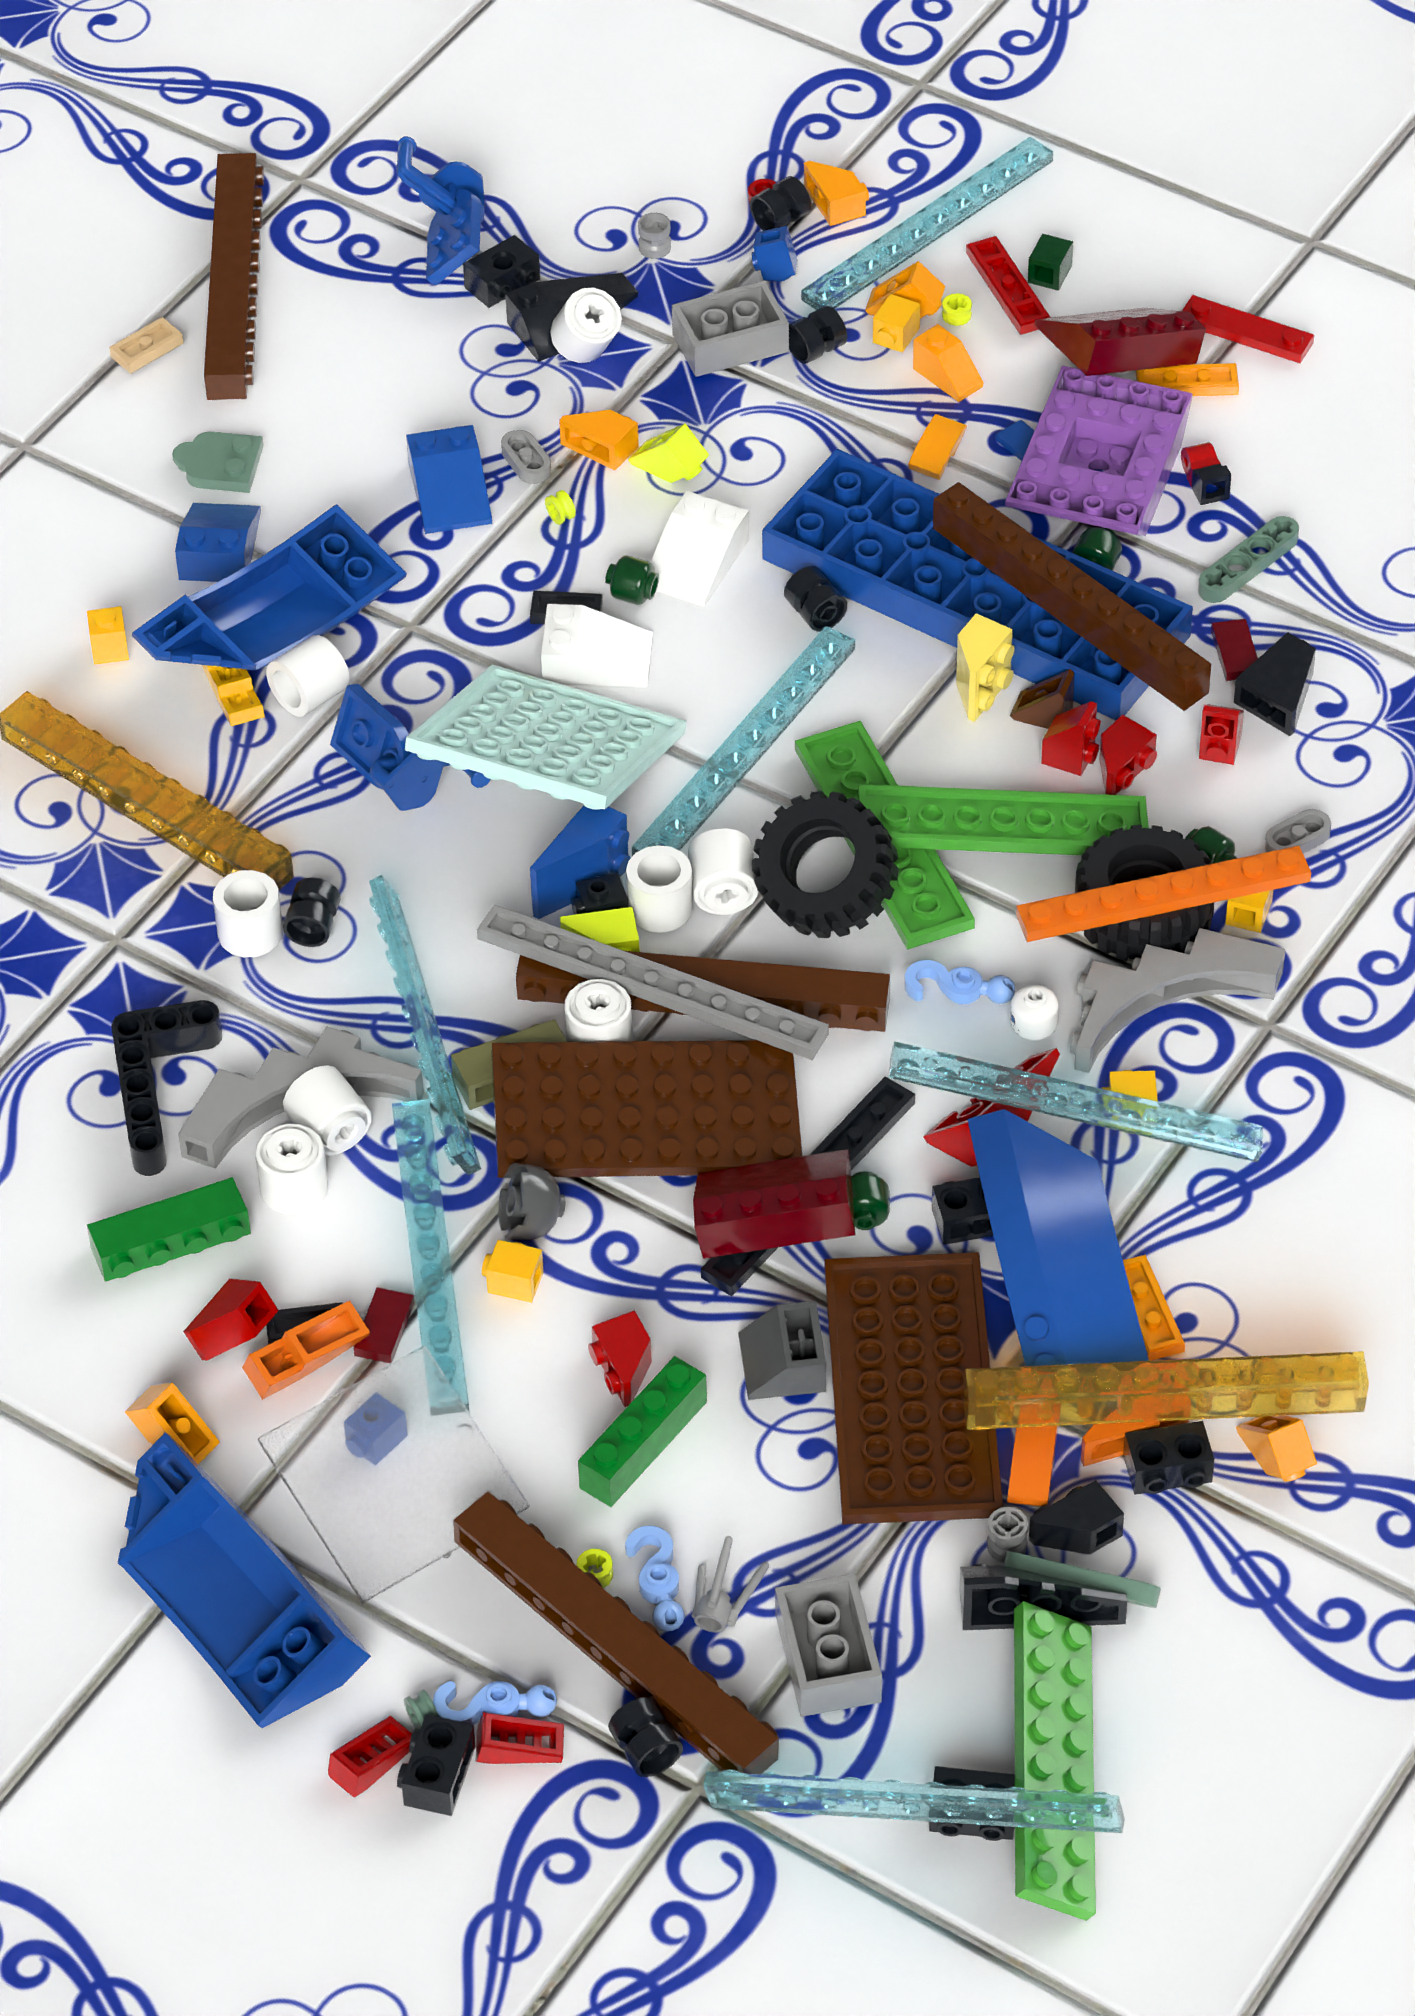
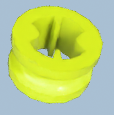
M956 293L950 294L943 299L942 318L946 323L959 326L970 321L972 302L968 296Z
M564 490L556 492V497L550 495L545 498L546 510L556 524L560 525L564 523L565 518L570 520L576 516L573 501Z
M601 1549L584 1551L577 1559V1567L585 1573L588 1572L589 1566L596 1565V1569L602 1566V1572L594 1574L592 1569L590 1573L599 1580L602 1588H605L613 1579V1561L611 1556Z

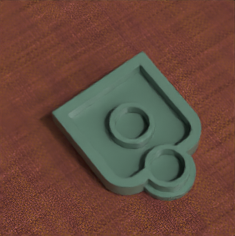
M204 432L195 437L193 442H184L175 447L172 453L173 461L181 471L186 472L187 481L193 487L250 493L263 449L262 436Z

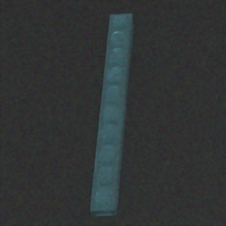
M1032 137L1027 138L802 289L801 300L815 310L827 305L834 309L1053 162V151Z
M825 626L632 846V856L646 847L657 845L673 847L680 851L855 650V639Z
M380 875L369 881L373 893L369 901L374 912L381 920V923L377 924L379 933L389 946L385 954L389 964L397 973L393 981L399 994L405 1000V1004L401 1006L404 1016L414 1030L410 1033V1038L416 1050L421 1053L422 1059L418 1060V1065L422 1070V1074L430 1083V1087L426 1091L432 1105L439 1113L435 1117V1121L441 1134L447 1140V1144L443 1146L445 1154L453 1166L458 1164L469 1176L481 1170V1166L399 896L387 880Z
M894 1041L891 1050L888 1078L1232 1156L1238 1159L1258 1162L1262 1154L1263 1126L896 1041Z
M425 1099L392 1103L430 1417L470 1413L430 1101Z
M724 1770L722 1772L706 1771L703 1784L711 1808L1108 1833H1123L1125 1821L1119 1796L1110 1795L1105 1792L1084 1794L1069 1793L1061 1789L1033 1791L1021 1787H1010L1008 1789L986 1788L977 1784H971L966 1787L948 1786L938 1782L915 1784L903 1783L893 1779L881 1782L864 1781L855 1777H846L844 1779L821 1778L816 1775L796 1777L781 1776L772 1772L745 1774L734 1770Z

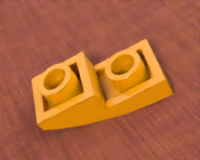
M935 414L908 463L909 469L940 480L950 457H954L967 425Z

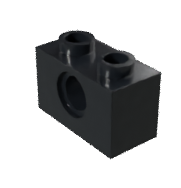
M513 235L463 263L464 287L485 306L490 308L506 300L505 293L540 280L539 254L516 235Z

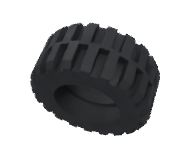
M822 791L811 792L810 799L807 800L801 795L791 799L793 805L787 809L780 806L774 812L777 816L772 823L766 821L761 828V831L765 834L763 839H756L753 851L759 858L752 860V871L757 876L754 880L757 890L764 897L765 903L789 927L793 926L799 933L807 936L813 932L818 938H829L831 931H834L839 937L850 934V927L856 925L859 930L869 924L866 919L872 913L878 917L884 910L881 905L883 899H891L895 889L890 885V881L898 880L899 868L894 864L898 860L896 847L891 843V835L870 809H867L862 802L853 797L847 799L843 793L832 791L828 798ZM843 837L849 839L855 848V858L847 877L839 885L825 892L809 893L802 891L797 885L796 872L799 861L805 851L816 842L825 838Z
M1132 825L1129 830L1119 828L1111 831L1109 837L1103 835L1093 842V847H1088L1082 854L1081 861L1076 869L1075 893L1209 865L1211 860L1203 850L1199 851L1198 844L1190 838L1187 840L1183 839V835L1175 830L1167 832L1163 831L1162 826L1152 825V828ZM1214 902L1082 931H1084V936L1090 943H1098L1097 948L1107 955L1114 953L1117 959L1126 962L1128 959H1135V957L1141 958L1146 944L1184 953L1188 941H1195L1199 928L1210 929L1214 913Z

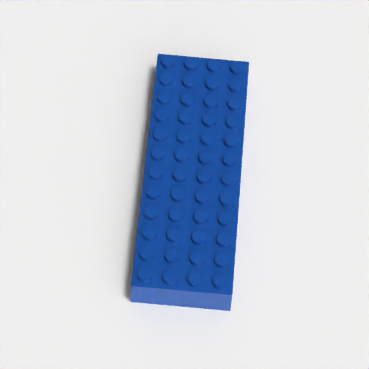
M836 449L763 528V560L793 574L805 567H817L842 596L957 648L958 634L975 614L1013 629L1012 645L1015 649L1011 659V670H1013L1015 675L1038 684L1071 669L1075 673L1073 701L1081 705L1090 701L1097 703V712L1111 719L1117 720L1120 716L1126 715L1149 687L1141 679L934 530L933 503L934 498L940 495L939 493L842 450ZM1036 537L1182 643H1185L1191 636L1193 606Z

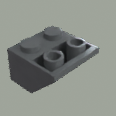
M816 1301L776 1305L738 1332L748 1400L826 1392V1359Z

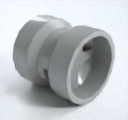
M657 212L643 215L638 221L640 253L651 259L665 257L671 250L669 218Z
M1001 1507L993 1511L989 1516L987 1528V1549L989 1554L999 1562L1005 1561L1007 1551L1025 1554L1028 1533V1520L1025 1514L1013 1507Z

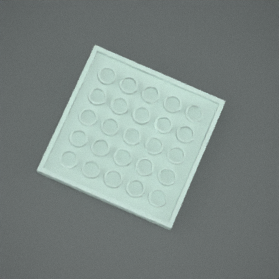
M492 664L406 737L405 750L416 753L421 759H436L449 763L455 769H470L483 773L489 779L507 780L516 783L522 789H537L550 793V796L556 799H571L583 803L585 807L590 809L605 810L685 734L687 721Z

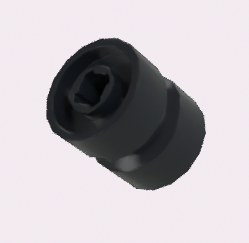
M792 176L782 179L772 185L773 189H765L750 200L751 214L763 231L788 226L790 222L798 220L811 210L809 193L805 186Z
M828 305L810 313L807 318L802 317L789 324V350L803 364L817 359L824 352H830L844 345L847 341V331L842 318L834 308Z
M814 566L805 567L792 575L786 583L784 597L800 613L803 620L812 630L817 632L829 630L845 616L847 611L846 599L835 586H832L829 579L819 568Z
M310 877L298 881L294 887L290 907L287 910L283 923V931L286 936L294 943L306 947H317L325 944L329 939L334 923L333 917L337 913L341 900L338 889L330 882L321 878Z
M643 1697L626 1703L615 1712L608 1723L609 1731L619 1747L625 1750L627 1760L640 1777H651L664 1772L680 1758L683 1752L682 1743L673 1729L666 1724V1718L652 1698Z

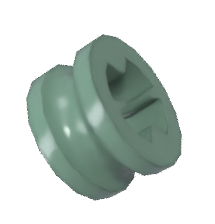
M425 1690L419 1691L417 1693L418 1696L414 1699L410 1696L404 1698L405 1709L416 1729H421L426 1714L438 1717L436 1708Z

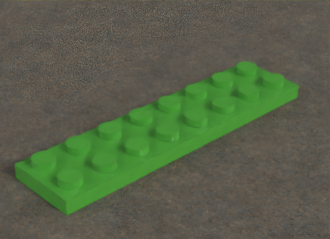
M861 721L795 740V751L817 791H822L828 798L830 793L834 791L843 793L847 799L851 797L857 799L858 784L898 786ZM844 838L855 856L853 843L849 839ZM896 848L898 860L894 864L899 868L898 880L890 881V885L895 889L890 900L884 898L881 904L906 949H912L975 929V918L936 850Z
M858 784L857 800L862 802L867 809H870L888 830L892 837L891 843L896 848L1082 855L1088 847H1093V842L1103 835L1109 837L1110 832L1119 828L1129 830L1132 825H1142V828H1149L1146 796Z
M1023 1601L1014 1608L1015 1896L1087 1921L1096 1914L1092 1627Z

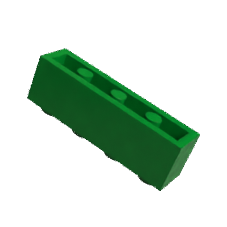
M233 1177L87 1224L90 1247L105 1282L126 1277L131 1273L152 1266L163 1265L170 1260L189 1254H196L204 1249L225 1242L236 1241L243 1236L251 1234L248 1210Z
M674 1356L578 1460L579 1488L607 1506L612 1507L707 1403L706 1374Z

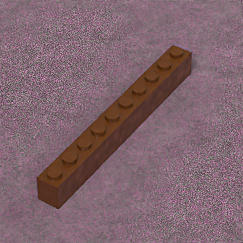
M256 153L217 154L204 364L207 400L247 399V387L254 384L253 365H249V362H255L254 342H250V340H256V322L251 320V317H257V299L252 297V295H258V275H254V273L260 271L259 253H255V251L261 250L260 231H256V229H262L261 209H257V207H263L262 187L258 188V186H264V168L257 165Z
M957 482L934 498V530L1183 711L1187 710L1209 694L1211 663L960 482Z
M625 951L829 1024V1028L886 1031L890 1002V974ZM520 955L516 972L517 999L565 1004L564 1001L569 991L579 983L589 979ZM628 994L631 998V1010L686 1015Z
M487 1491L453 1520L454 1542L635 1698H652L666 1718V1724L742 1790L748 1787L778 1760L779 1738L769 1723L758 1721L748 1712L746 1705L738 1697H730L724 1692L710 1673L698 1670L689 1662L687 1655L675 1645L671 1647L665 1642L651 1623L648 1621L642 1622L631 1613L629 1606L623 1599L618 1596H611L602 1588L601 1583L592 1573H584L578 1568L564 1549L560 1547L556 1549L545 1540L543 1533L537 1526L532 1523L527 1524L518 1517L514 1508L506 1500H498Z

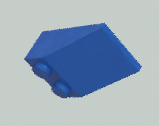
M473 425L406 435L408 464L425 534L492 524L480 451Z
M193 503L180 525L175 548L179 580L219 582L249 565L252 560L261 506Z
M584 805L530 867L533 917L541 919L571 905V899L576 898V882L614 873L622 876L626 872L627 864L630 860V856H628L629 832L627 831L626 814L609 806L605 810H595Z

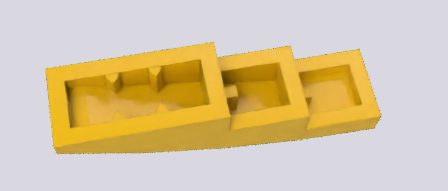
M202 665L230 726L265 717L263 705L253 690L251 676L246 669Z

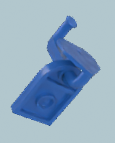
M404 136L398 141L397 176L406 185L418 192L420 200L436 212L428 230L426 280L436 286L480 251V228L484 219L485 208L483 177L469 165L456 161L446 164L429 178L412 166V153L416 151L417 144L413 138Z
M359 684L347 685L330 745L371 784L383 789L400 811L423 807L434 797L443 767L450 766V764L436 759H421L416 753L406 751V737L409 734L403 724ZM470 769L463 770L471 778V784L476 788L486 786L491 780L486 778L483 773Z

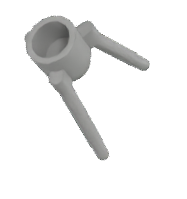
M727 1536L724 1540L712 1589L707 1591L706 1595V1567L704 1565L698 1567L695 1606L691 1616L698 1627L709 1632L718 1633L724 1631L726 1625L735 1626L738 1614L769 1568V1563H762L732 1607L729 1595L720 1591L733 1541L731 1536Z

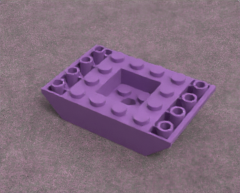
M1062 365L1005 500V506L1146 536L1182 446L1193 393L1105 374L1086 376L1078 368ZM1094 469H1102V470H1104V471H1103V472H1100V471H1096V470H1094Z

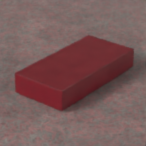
M1246 619L1211 624V633L1225 680H1236L1242 672L1258 659Z
M376 1288L363 1321L370 1334L354 1345V1356L392 1364L415 1303L414 1295Z

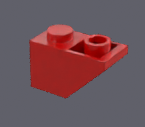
M1090 701L1055 716L1042 741L1041 764L1078 776H1082L1088 763L1094 764L1099 751V744L1095 743V738L1098 735L1101 720L1097 719V703Z
M1211 704L1204 705L1199 759L1234 765L1242 736L1244 710Z
M1125 715L1120 716L1101 734L1099 760L1105 795H1116L1122 789L1126 790L1142 770H1147L1153 765L1157 757V734Z
M229 1278L183 1332L201 1360L207 1361L255 1338L279 1310L261 1282Z
M635 1310L592 1326V1343L588 1344L589 1353L596 1366L602 1365L605 1371L604 1379L609 1392L612 1395L617 1394L624 1407L629 1406L634 1400L652 1362L651 1339Z

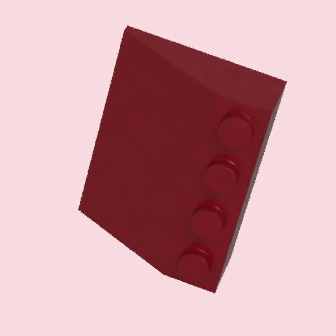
M1136 308L1035 319L1034 323L1086 376L1197 364L1206 328L1195 319L1193 314L1187 311L1155 308Z
M839 1150L698 1173L693 1197L694 1227L703 1259L856 1235L849 1150Z

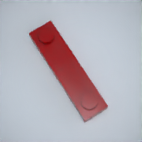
M997 236L966 244V254L1019 334L1022 335L1039 330L1034 325L1035 319L1051 317Z
M1195 295L1191 296L1182 310L1193 314L1195 319L1206 328V333L1300 364L1314 343V334Z

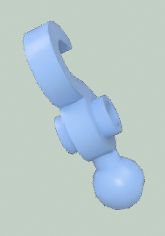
M933 960L917 961L910 965L905 973V991L915 1001L923 999V986L918 982L922 978L935 980L940 990L951 1001L958 1004L975 1002L980 998V995H987L994 1003L1004 1004L1009 1002L1015 993L1014 983L1009 977L998 975L986 981L982 980L979 972L973 968L957 967L948 972L945 966Z
M642 1526L628 1535L625 1542L626 1555L628 1557L635 1556L645 1545H654L660 1549L659 1552L647 1561L639 1574V1592L645 1600L657 1604L652 1614L657 1628L664 1632L673 1631L680 1628L685 1618L683 1608L678 1602L673 1600L679 1591V1574L675 1567L671 1565L673 1560V1540L669 1533L660 1527Z
M448 1681L441 1685L435 1692L433 1699L438 1717L473 1725L479 1721L483 1712L517 1717L520 1710H528L533 1716L544 1717L550 1715L557 1704L555 1692L547 1685H536L531 1687L527 1693L519 1694L512 1684L504 1681L491 1682L484 1686L473 1697L467 1708L460 1711L451 1710L447 1706L457 1695L456 1685L453 1681Z

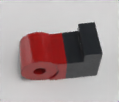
M1207 442L1182 448V466L1200 505L1229 499L1231 473L1226 465H1221L1213 445ZM1213 484L1218 487V490L1214 493H1206V485Z

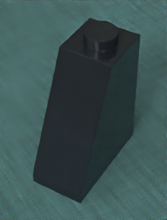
M1287 632L1236 678L1234 703L1286 735L1291 736L1295 732L1313 676L1316 648Z

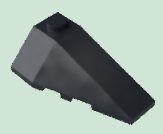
M623 273L533 282L505 293L507 324L538 362L560 354L552 343L550 331L553 320L569 297L582 288H596L612 296L621 310L638 297V291Z
M975 1564L960 1567L959 1590L963 1630L1014 1629V1608L1023 1601L1088 1626L1126 1624V1594L1002 1565Z

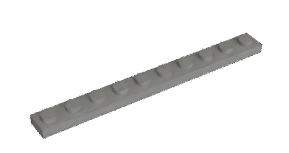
M493 905L477 929L478 940L589 980L605 979L616 982L628 994L810 1060L815 1058L829 1035V1024L497 905Z

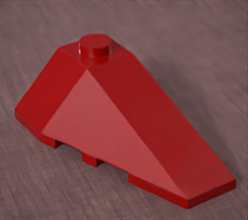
M1054 1048L1024 1060L997 1080L999 1085L983 1093H978L971 1098L972 1105L964 1109L959 1114L957 1111H954L943 1118L923 1136L926 1143L970 1167L977 1166L967 1119L1005 1109L1028 1122L1060 1056L1058 1049Z

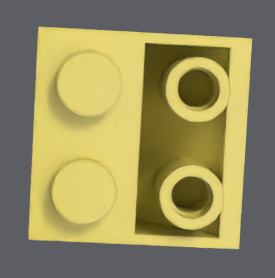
M975 614L958 634L956 685L967 717L973 722L977 720L983 711L987 712L992 707L995 697L1001 689L1005 690L1008 688L1014 674L1013 670H1011V659L1015 649L1012 645L1013 629L979 614Z

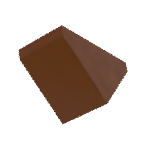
M1069 669L1021 691L1010 717L1015 721L1049 729L1056 715L1073 709L1075 673Z

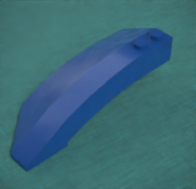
M336 504L285 542L234 574L190 596L185 594L132 632V637L155 660L258 670L267 666L271 661L312 635L324 636L403 580L407 573Z
M1005 1109L967 1119L995 1245L1033 1394L1036 1396L1055 1397L1120 1380L1128 1376L1151 1372L1098 1160Z
M165 1432L137 1461L135 1476L139 1478L136 1496L130 1497L125 1527L129 1530L126 1547L120 1548L117 1564L123 1567L180 1630L259 1727L264 1728L343 1686L371 1657L336 1613L284 1554L169 1434Z

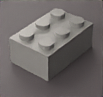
M765 280L672 305V335L695 377L789 352V322Z
M855 1573L776 1587L775 1616L800 1716L804 1717L881 1703L882 1673Z

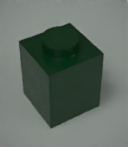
M1042 233L1029 257L1028 283L1059 291L1072 267L1073 241Z

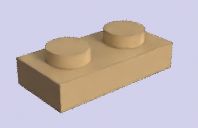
M161 317L110 346V356L131 374L182 345L183 335Z

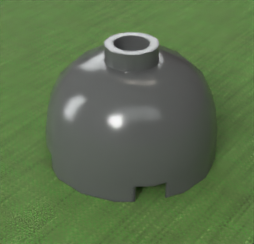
M511 1164L504 1178L511 1179L509 1188L501 1189L499 1196L501 1231L509 1230V1233L504 1236L508 1240L524 1241L538 1239L547 1235L556 1224L557 1218L564 1215L566 1206L565 1196L560 1194L558 1183L554 1177L543 1168L530 1164Z

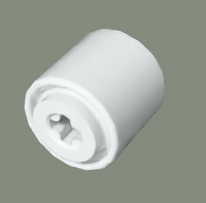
M582 288L574 292L552 322L550 333L553 345L562 356L577 363L591 362L599 358L620 330L622 321L620 307L614 298L603 290Z
M312 635L271 661L266 668L268 684L273 695L289 713L296 717L305 716L346 689L350 681L348 667L343 656L328 639L320 635Z
M722 828L704 832L691 842L688 848V859L692 867L693 897L698 907L708 913L727 915L745 910L753 904L758 896V890L754 882L757 876L752 871L754 854L752 843L748 836L738 830Z
M651 846L636 852L628 861L626 868L628 907H633L636 925L648 932L656 933L670 932L678 929L688 921L693 910L692 867L690 860L683 852L668 846Z
M241 870L228 874L218 882L213 891V905L217 935L222 947L229 953L243 958L258 957L273 950L283 937L279 889L275 881L265 873L254 870Z
M590 979L579 983L569 991L564 1001L567 1042L633 1041L631 998L622 986L605 979Z
M328 1065L315 1067L302 1074L289 1087L283 1100L284 1111L294 1124L311 1128L320 1136L324 1145L325 1155L327 1156L341 1154L352 1148L366 1134L372 1121L371 1110L336 1067Z
M284 1124L273 1127L262 1135L256 1145L255 1158L260 1193L264 1203L272 1210L283 1214L305 1213L321 1204L327 1195L328 1176L324 1145L320 1136L311 1128L300 1124Z

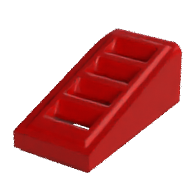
M483 1712L477 1728L475 1761L486 1764L562 1763L564 1724ZM542 1736H549V1748L542 1747ZM491 1737H498V1741L491 1740ZM508 1737H515V1743L508 1742ZM525 1737H532V1746L525 1745Z
M392 1716L387 1717L330 1753L329 1777L352 1797L360 1795L409 1753L412 1733ZM387 1735L396 1744L392 1746L383 1737ZM373 1746L376 1747V1748H377L380 1752H382V1753L379 1754V1753H378L375 1749H373L372 1747H373ZM360 1757L364 1758L367 1763L363 1762Z

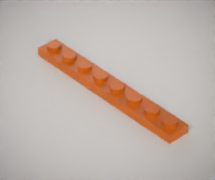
M1294 846L1016 905V917L1026 941L1031 942L1307 883L1311 880V870L1300 846Z

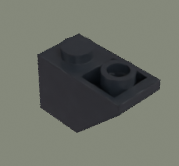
M1095 1480L1084 1487L1079 1486L1072 1489L1065 1498L1056 1503L1044 1505L1036 1510L1030 1517L1029 1541L1034 1546L1090 1555L1123 1536L1124 1512Z

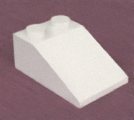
M686 490L671 512L651 559L655 572L659 574L656 591L705 607L749 541V511Z
M547 604L541 650L542 679L568 685L648 688L653 632L583 605Z

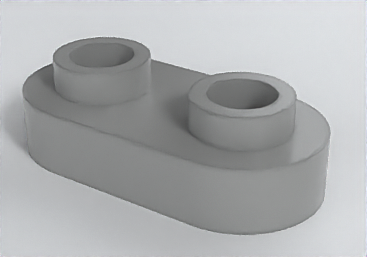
M513 430L502 437V455L522 481L537 484L544 482L550 477V457L531 433L524 430Z
M1304 810L1271 827L1267 831L1265 850L1270 852L1300 846L1304 854L1329 839L1331 820L1326 813L1320 810Z

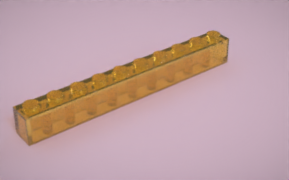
M26 691L0 713V732L3 741L220 876L226 877L228 874L241 870H254L265 873L272 878L279 890L294 878L292 856L286 847L281 844H275L265 838L257 829L249 828L236 820L231 813L213 806L202 795H196L187 790L176 779L168 778L161 774L150 763L142 762L135 758L124 747L116 746L109 742L98 731L90 730L83 726L72 715L64 714L57 710L46 699L38 698Z
M1364 1351L965 1369L963 1400L967 1430L1352 1413L1365 1411L1369 1380Z

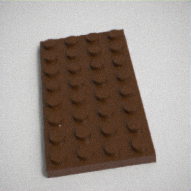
M758 1040L492 1043L498 1178H504L509 1166L514 1163L541 1167L553 1177L698 1175L700 1172L802 1156L793 1053Z
M979 1252L824 1259L842 1525L989 1518L993 1511L1003 1507Z

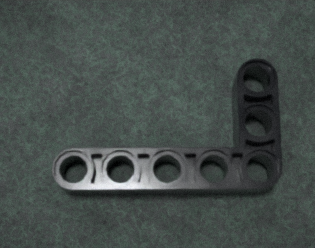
M207 1000L128 1011L119 1014L112 1021L111 1028L134 1170L141 1175L153 1176L159 1174L164 1170L167 1161L151 1058L208 1050L221 1042L222 1028L219 1009L217 1005Z

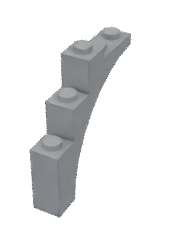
M1199 928L1195 941H1188L1184 953L1146 944L1142 957H1135L1131 970L1093 960L1088 974L1082 973L1077 988V995L1082 996L1081 1011L1083 1013L1081 1026H1083L1081 1032L1075 1031L1070 1047V1053L1075 1054V1070L1089 1073L1099 1053L1116 1033L1136 1018L1160 1006L1186 998L1215 994L1248 995L1274 1000L1283 974L1285 949Z
M326 1026L307 1058L295 1052H286L273 1047L253 1079L247 1078L241 1073H232L219 1068L178 1133L182 1158L216 1169L230 1149L251 1130L274 1116L285 1112L283 1100L287 1090L302 1074L315 1067L325 1065L336 1067L359 1096L393 1098L418 1104L424 1094L422 1070L408 1063H399L381 1057L374 1052L362 1051L359 1036H355L345 1030L340 1031Z

